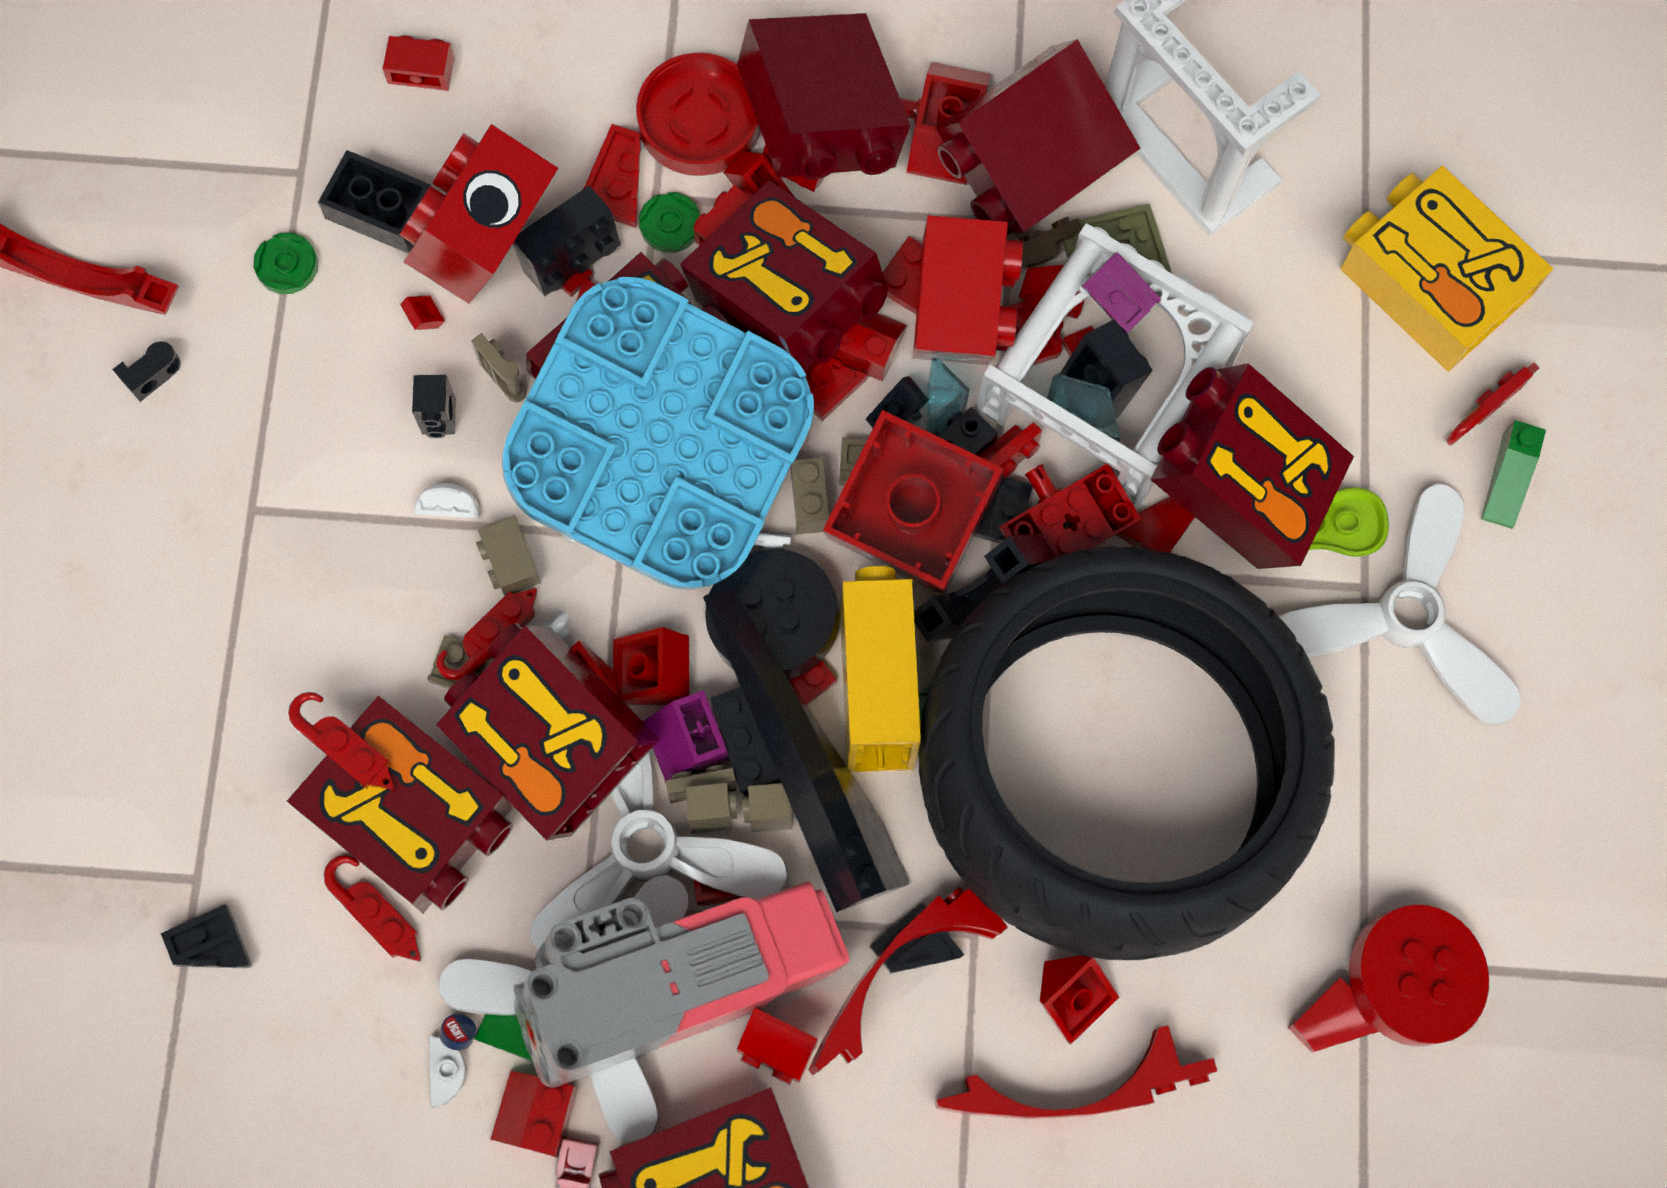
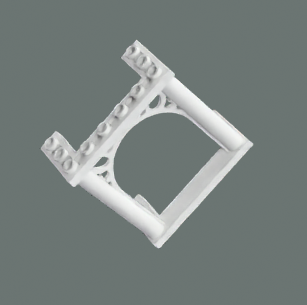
M1125 0L1116 6L1114 13L1121 20L1122 25L1105 87L1141 148L1135 152L1136 155L1208 236H1211L1280 185L1282 179L1263 158H1260L1249 167L1248 165L1269 136L1318 102L1321 94L1298 71L1248 107L1166 17L1167 14L1187 0ZM1173 80L1208 117L1215 133L1218 157L1208 183L1138 106Z
M1086 223L1079 233L1075 250L1016 335L1013 347H1008L997 365L994 367L990 364L983 374L976 411L1001 426L1009 418L1012 406L1120 471L1118 480L1134 507L1139 510L1153 485L1150 479L1162 458L1157 452L1158 443L1170 427L1181 421L1190 403L1186 398V390L1189 383L1205 368L1221 369L1223 366L1231 367L1237 359L1254 322L1249 320V317L1244 312L1231 309L1222 304L1215 295L1204 293L1195 288L1188 279L1168 272L1158 261L1148 260L1141 256L1131 245L1121 244L1111 238L1102 228L1092 227ZM1114 252H1118L1160 297L1161 301L1157 305L1176 324L1183 340L1185 354L1183 370L1177 384L1133 451L1021 383L1068 312L1083 300L1091 297L1081 285ZM1178 308L1189 315L1186 317L1178 313ZM1200 320L1210 326V330L1205 334L1196 335L1189 332L1188 325L1191 322ZM1193 343H1207L1205 347L1203 345L1200 346L1199 353L1192 348Z

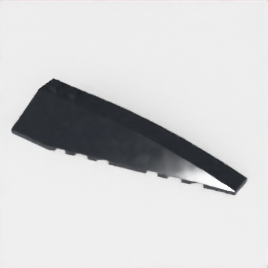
M732 589L705 595L703 599L836 913L909 885V880L884 822Z

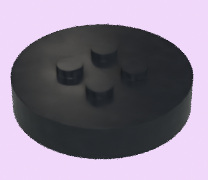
M767 549L750 553L734 573L714 584L709 594L732 589L790 679L808 672L820 663L836 640L840 625V609L834 588L823 569L802 554L783 549ZM706 606L705 619L710 639L722 660L733 669Z

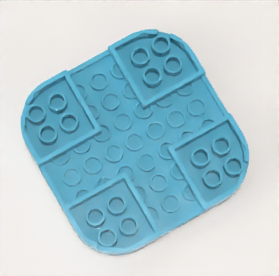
M618 277L616 280L602 284L599 283L590 288L578 299L571 309L507 435L502 453L504 482L517 506L526 515L540 524L668 587L683 590L709 587L734 573L749 555L791 464L794 463L810 429L814 411L813 393L811 394L805 378L806 374L802 367L782 348L750 331L742 332L688 303V299L655 282L637 277Z

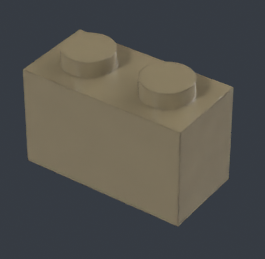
M823 458L795 460L791 464V481L796 533L823 532L822 530L829 518Z
M515 515L478 529L482 540L476 542L482 559H490L493 569L487 572L494 590L501 587L505 596L509 592L514 594L542 583Z
M727 783L686 787L688 819L692 833L732 829L731 819H738L735 792L728 793Z
M782 784L748 786L749 796H742L744 823H751V832L792 829L791 804Z

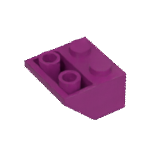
M704 690L669 703L643 721L660 738L653 747V751L665 783L667 780H672V775L680 772H692L693 774L729 760L728 751Z

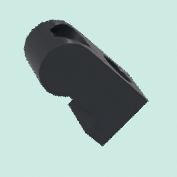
M159 341L151 344L147 348L146 354L131 366L127 367L122 361L112 370L141 402L176 374L181 362L170 344Z

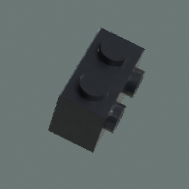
M972 406L964 413L962 411L957 412L948 421V427L942 433L938 431L933 433V435L977 456L995 442L998 436V432Z

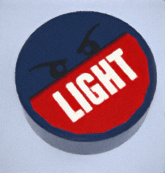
M450 1015L442 1023L439 1032L440 1040L449 1049L464 1050L473 1043L476 1026L465 1015Z

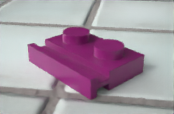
M1114 252L1081 285L1112 320L1115 319L1121 329L1127 333L1151 311L1150 309L1161 301L1160 297L1118 252Z

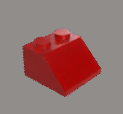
M878 313L870 319H860L842 336L841 344L832 358L842 362V365L855 371L859 370L883 382L907 329V325Z
M661 627L613 639V675L619 693L617 696L626 705H668L675 700L689 696V635Z
M754 1008L738 1044L737 1052L742 1054L740 1061L758 1070L762 1064L774 1070L771 1075L772 1077L790 1085L792 1080L800 1083L818 1045V1038Z
M510 1071L490 1140L558 1158L578 1088L569 1084H563L555 1088L547 1087L540 1081L538 1076Z

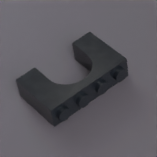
M1042 534L1009 536L984 556L992 567L987 573L958 591L934 595L914 611V623L926 641L933 642L953 638L966 617L990 592L1027 568L1057 557Z

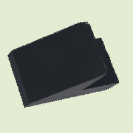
M906 376L895 385L865 420L873 428L881 411L884 410L906 422L915 424L923 417L919 411L929 399L910 376Z

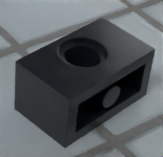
M414 375L412 413L422 435L430 438H443L446 434H455L456 397L447 375Z

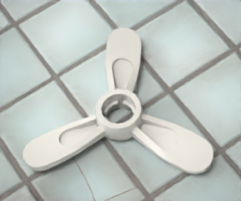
M1435 484L1425 489L1416 501L1406 540L1403 580L1388 588L1378 603L1331 604L1290 611L1280 616V618L1294 633L1297 642L1302 645L1308 658L1342 651L1383 636L1393 645L1403 648L1419 646L1444 685L1477 719L1486 724H1502L1511 719L1520 706V693L1515 683L1484 652L1444 624L1446 614L1444 601L1435 587L1453 554L1464 517V503L1461 496L1453 488ZM1408 597L1422 604L1427 612L1428 619L1425 624L1427 628L1424 630L1422 628L1412 630L1399 623L1394 615V606L1396 604L1394 599Z
M648 752L611 793L622 817L612 832V855L572 882L541 910L531 924L530 937L534 946L539 950L554 925L617 903L635 879L649 881L653 877L664 876L672 870L715 890L757 900L783 890L788 877L786 865L778 854L751 844L719 838L678 836L675 827L665 816L654 811L652 766ZM654 829L663 838L665 848L655 860L647 863H637L628 853L627 842L638 831Z
M667 875L653 877L644 883L633 897L645 903L655 928L682 919L689 905L688 893L684 885L676 878ZM632 911L622 912V915L632 919L635 925L638 924V917ZM455 960L446 966L440 975L438 983L440 996L447 1006L458 1011L503 1016L516 1015L513 987L516 984L525 982L533 971L515 965L484 960ZM636 1057L591 1074L592 1083L609 1129L616 1138L631 1143L655 1132L659 1123V1107L641 1064Z

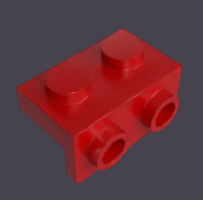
M1034 422L1024 430L1014 425L978 456L1004 468L1003 478H1007L1014 472L1020 462L1025 458H1031L1039 450L1042 429Z

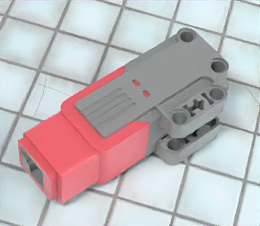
M810 881L757 900L748 897L739 898L657 928L654 926L645 903L640 899L629 898L554 925L536 953L535 964L537 969L530 974L525 982L516 984L513 987L515 994L514 1010L521 1027L524 1043L531 1055L540 1081L547 1087L555 1088L654 1051L660 1047L662 1048L750 1015L754 1008L761 1010L777 997L825 980L849 963V955L824 892L821 889L815 891ZM632 911L638 917V924L635 925L632 919L622 915V912ZM545 950H546V953H547V955H548V958H549V961H550V962H548V961L546 960V958H545V955H544Z

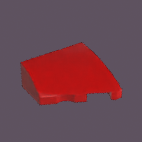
M1169 496L1138 512L1141 520L1116 535L1133 547H1136L1138 544L1144 549L1171 553L1195 517Z
M1341 977L1337 978L1315 1002L1311 1003L1287 1027L1312 1053L1379 1032L1364 1017L1354 999L1351 987Z

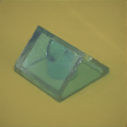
M933 357L928 378L927 398L929 401L927 402L926 431L931 434L936 431L942 433L948 427V421L957 412L962 411L964 413L966 411L970 389L939 358Z
M1056 374L1053 377L1047 396L1048 400L1114 440H1120L1109 388Z

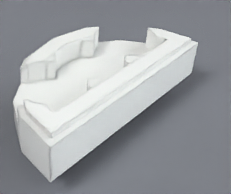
M445 482L433 484L424 489L416 501L414 514L478 519L480 510L478 502L471 492L460 485Z
M429 1036L431 1108L447 1104L457 1095L465 1083L467 1069L464 1057L459 1050L449 1049L441 1042L439 1037Z

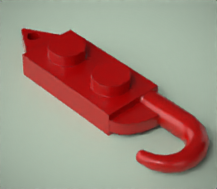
M1533 363L1527 368L1524 366L1516 374L1509 371L1498 381L1497 385L1500 388L1494 393L1488 389L1476 400L1475 403L1478 407L1454 428L1447 437L1446 443L1453 445L1477 424L1483 423L1520 391L1540 367Z
M534 588L516 594L509 592L465 634L463 649L469 659L460 668L450 669L444 663L447 651L442 650L436 660L439 673L448 680L458 681L464 675L475 672L488 659L491 660L493 656L488 652V647L501 631L514 623H518L523 628L535 617V610L533 608L537 589Z
M305 692L293 699L289 706L288 715L291 724L296 730L366 789L377 787L395 790L388 768L390 762L341 720L334 716H329L312 725L301 715L300 708L302 704L309 700L321 703L324 700L321 695L314 692ZM389 780V784L384 785V782Z
M348 855L337 856L330 860L323 873L324 884L329 892L392 958L399 956L421 962L416 938L419 935L418 932L371 884L359 882L346 889L336 878L335 873L340 865L346 863L358 867L359 861ZM412 951H416V955L414 957H411Z

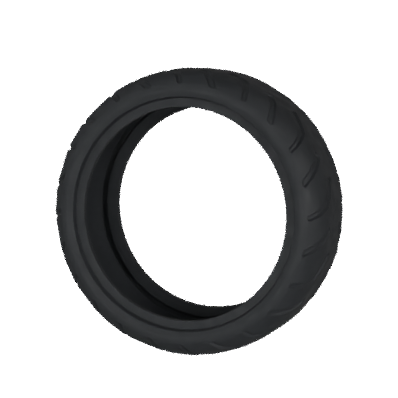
M1110 546L1070 552L1027 568L990 592L966 617L941 656L930 685L920 724L919 778L928 820L938 844L945 851L947 859L970 890L980 898L984 905L1005 922L1015 926L1018 930L1061 950L1104 960H1145L1189 952L1214 942L1253 917L1290 881L1316 841L1327 815L1331 801V786H1333L1335 740L1331 734L1333 723L1327 696L1321 692L1323 686L1304 648L1297 642L1294 633L1273 609L1267 608L1264 601L1233 578L1188 557L1150 549ZM1104 632L1137 636L1171 648L1190 659L1218 683L1230 698L1241 716L1252 744L1257 773L1256 802L1250 826L1238 851L1222 863L1190 877L1152 883L1127 882L1106 878L1080 869L1051 853L1037 842L1010 812L998 792L990 773L983 741V709L985 696L998 678L1017 660L1032 650L1064 637L1085 633Z

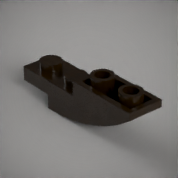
M1065 217L1051 224L1053 229L1041 234L1040 230H1036L1022 237L1024 242L1021 269L1041 265L1058 258L1059 253L1055 245L1079 235L1083 229L1079 219L1076 218L1070 221L1069 217ZM1015 232L1006 236V240L1018 241Z

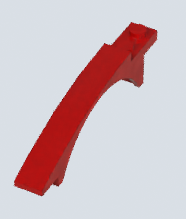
M0 224L1 268L93 298L163 315L167 314L179 286L177 284L150 275L145 268L137 265L131 268H110L87 263L44 247Z
M959 886L944 900L938 895L888 942L852 988L823 1037L808 1071L812 1075L816 1074L839 1054L849 1064L863 1053L861 1018L866 994L879 968L897 948L916 938L942 931L965 932L992 940L1003 933L1008 926L996 913L984 905L969 887L963 891Z
M1166 1025L1153 1030L1145 1055L1128 1080L1116 1091L1098 1102L1073 1109H1040L1007 1098L991 1088L978 1075H973L964 1079L967 1092L941 1098L934 1103L936 1109L966 1115L1027 1120L1086 1117L1151 1105L1155 1103L1151 1092L1152 1089H1155L1156 1095L1177 1090L1175 1083L1188 1080L1191 1087L1210 1082L1209 1075L1218 1072L1214 1058L1180 1066L1169 1026Z

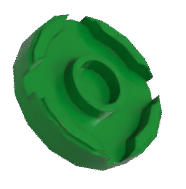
M668 192V194L661 196L658 194L651 197L643 205L639 214L640 232L644 241L653 249L663 253H677L689 248L695 242L694 224L700 213L697 205L686 195L677 192Z
M278 233L273 235V238L267 242L265 240L259 245L254 255L253 268L260 283L268 290L278 294H293L305 289L313 281L318 271V258L313 246L303 236L294 233Z

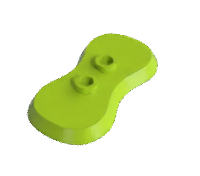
M1359 487L1338 490L1309 550H1329L1352 557L1367 556L1380 550L1385 544L1389 532L1388 513L1382 499L1374 492Z

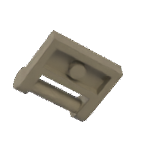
M480 333L471 340L480 366L511 402L522 401L526 396V391L523 384L519 382L520 373L517 364L512 361H505L502 357L505 355L499 344L494 339L488 341Z

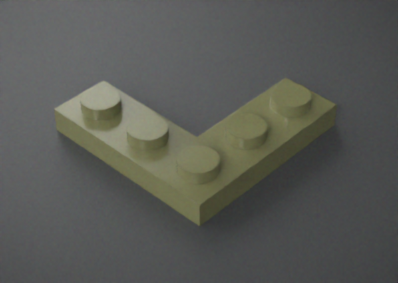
M1150 203L1079 220L1082 228L1086 223L1092 227H1100L1114 240L1121 244L1131 245L1138 254L1148 260L1158 261L1164 266L1165 270L1172 273ZM1079 235L1063 242L1067 257H1070L1075 250Z

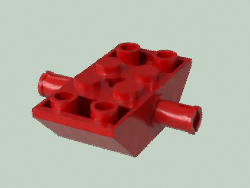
M931 62L926 75L922 97L918 101L900 98L908 119H913L915 123L906 173L967 185L968 181L965 176L960 179L955 178L942 164L937 148L944 142L936 127L986 93L991 74Z
M1041 464L1024 474L1038 495L1039 500L1037 502L1039 504L999 526V529L1005 539L1009 536L1042 534L1058 557L1081 549L1095 548L1097 545L1140 521L1141 517L1110 465L1105 464L1061 490L1060 488L1056 489L1044 465ZM1065 522H1067L1070 527L1066 530L1062 525Z

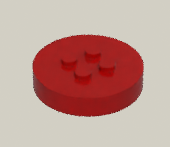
M688 53L663 62L645 79L637 97V123L645 148L660 164L681 174L706 176L723 172L743 151H751L759 135L760 127L737 64L718 55Z
M1407 905L1388 911L1369 922L1360 932L1353 945L1349 962V978L1354 999L1367 1021L1387 1038L1409 1046L1440 1044L1454 1040L1466 1033L1481 1016L1489 993L1487 961L1474 934L1462 921L1449 912L1429 905Z

